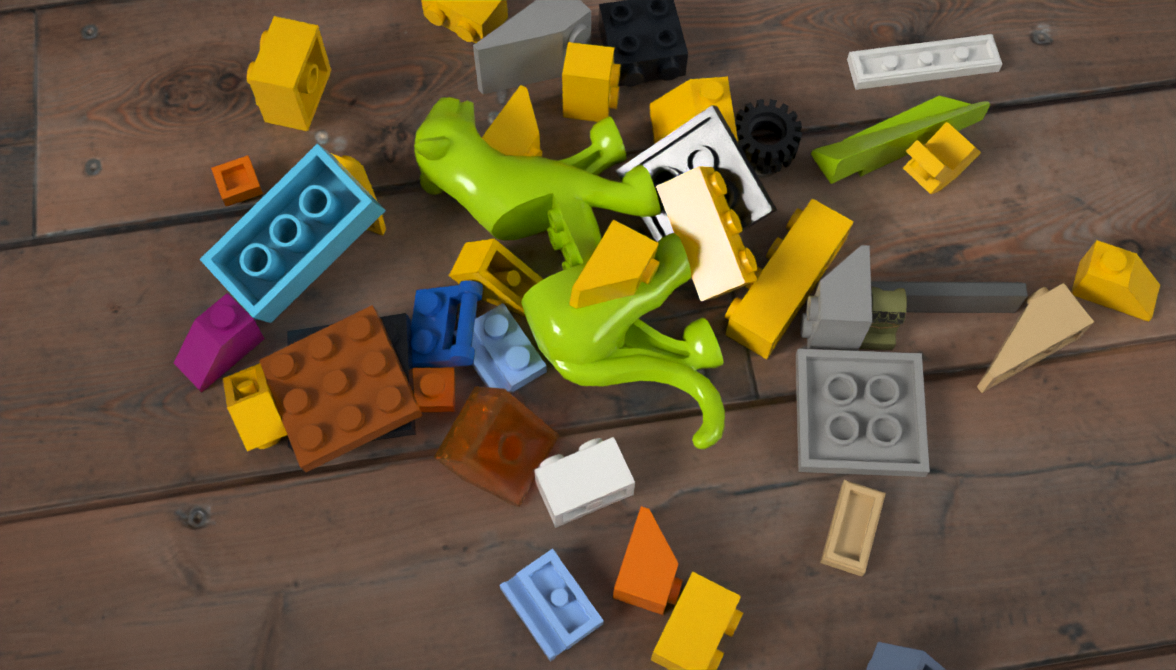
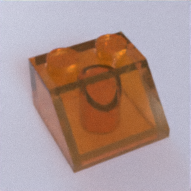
M475 386L433 458L462 480L514 506L520 507L535 481L534 470L540 468V463L547 459L559 434L506 389Z

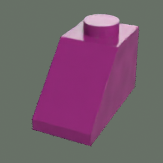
M226 293L194 320L174 364L202 393L265 338L255 320Z

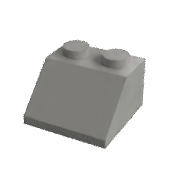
M861 245L820 280L815 295L808 297L807 313H802L800 323L801 338H807V349L859 350L872 324L870 246Z

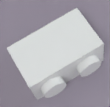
M614 437L605 441L601 438L592 439L581 445L578 452L566 457L562 454L551 456L540 463V468L534 470L536 485L555 528L634 495L635 481Z

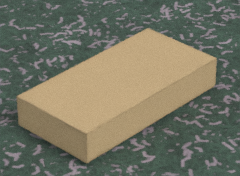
M847 480L843 481L820 563L858 576L865 574L886 493Z

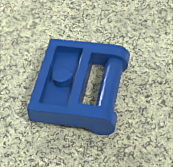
M465 280L456 286L416 290L411 322L413 368L458 367L474 363L475 349L472 347L477 301L482 300L483 285L481 283ZM461 303L456 343L452 346L457 305Z

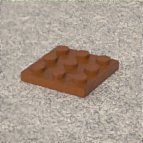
M373 305L259 360L299 466L305 472L315 469L423 416L378 311Z

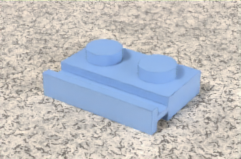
M504 303L475 319L472 340L475 357L472 366L496 402L501 400L502 396L508 392L518 390L547 372L546 364ZM457 330L454 331V339H455V340H456Z
M553 549L516 573V576L509 581L500 584V589L550 662L566 649L568 650L603 625L604 620Z

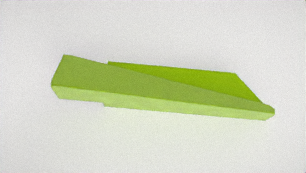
M937 96L854 134L841 142L814 149L811 152V156L830 184L856 172L862 177L909 155L906 150L916 140L925 145L946 122L951 124L957 131H960L983 120L990 107V103L984 101L970 104Z

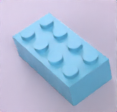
M316 144L199 260L253 318L272 323L386 210L331 153L319 144Z

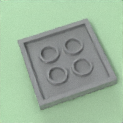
M823 349L797 350L795 356L798 472L926 477L930 469L922 353Z

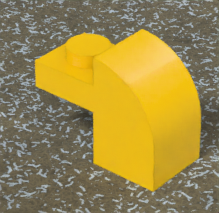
M946 122L925 145L916 140L906 150L912 159L903 169L926 191L934 194L957 178L981 152L951 124Z

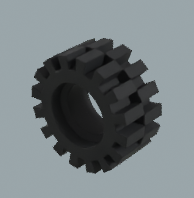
M764 99L757 100L755 108L751 102L746 104L744 111L740 109L735 119L738 143L754 171L757 166L762 167L761 174H768L770 167L773 168L774 173L781 171L782 164L787 168L791 164L792 158L795 159L802 137L801 121L796 122L798 116L796 112L792 111L787 114L789 106L783 103L780 108L775 107L777 100L770 99L769 106L764 105ZM756 129H769L780 136V141L773 145L761 144L752 138L751 133Z

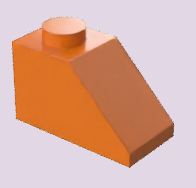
M640 507L614 587L613 599L663 615L667 603L676 605L683 579L675 577L679 563L649 508Z

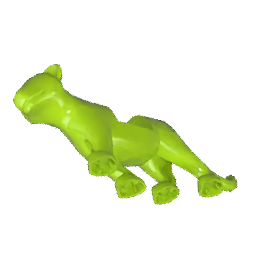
M453 97L440 98L416 131L414 151L421 172L420 184L422 188L432 195H437L444 191L451 195L494 238L503 241L518 240L547 230L553 249L555 251L561 249L565 261L562 262L563 271L553 274L532 286L524 294L521 301L527 322L539 350L565 380L581 386H609L636 381H655L672 385L689 393L699 403L703 413V424L693 435L692 441L694 446L698 449H707L722 438L725 429V410L720 393L708 378L696 371L698 369L716 368L724 363L718 341L708 320L700 318L691 322L684 329L683 341L661 334L639 319L642 315L660 307L676 288L691 279V268L681 239L675 233L665 235L658 241L659 245L655 254V259L660 262L651 282L649 284L641 282L634 295L578 309L569 305L572 287L602 239L591 207L640 217H652L661 213L653 181L647 168L640 164L624 175L622 182L598 176L604 170L627 159L621 135L612 117L604 118L593 125L590 130L592 143L590 147L570 158L556 161L540 156L502 154L490 147L479 135L475 127L473 102L466 100L461 103L459 99Z

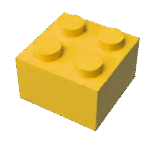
M274 16L269 29L262 33L258 56L255 61L249 64L247 70V82L252 88L256 105L259 106L266 123L303 131L309 130L331 73L319 26Z

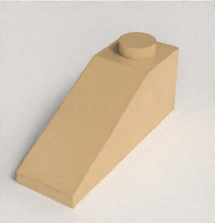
M1064 283L1050 291L1047 287H1043L1026 299L1028 306L1017 319L977 386L981 393L1080 339L1094 323Z

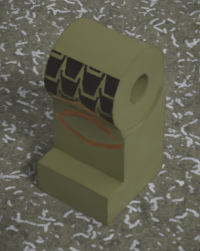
M871 286L872 324L859 349L893 350L896 345V332L900 325L904 323L906 316V291L904 288L884 291L878 287Z

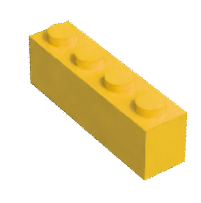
M813 198L804 211L797 208L786 226V229L790 231L784 240L779 237L775 239L766 255L769 262L764 269L757 267V271L754 272L758 281L746 285L745 287L749 291L743 299L736 297L725 314V318L729 320L725 335L767 360L847 240L854 221Z

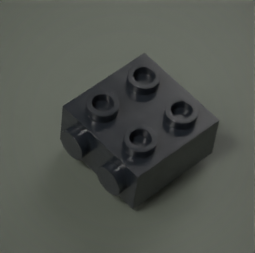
M622 0L599 4L598 27L602 44L605 47L614 48V64H621L618 86L632 87L643 82L669 81L677 77L686 76L688 50L674 0Z

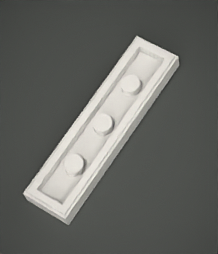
M993 34L849 52L847 58L855 90L999 72L1002 66Z

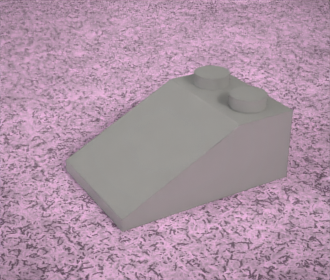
M535 0L473 45L478 90L482 94H488L519 87L520 85L523 86L562 77L568 42L591 45V10L581 0Z

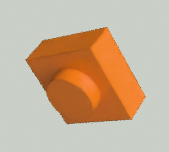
M249 155L211 168L226 207L263 194Z
M454 367L413 368L414 396L421 412H455Z

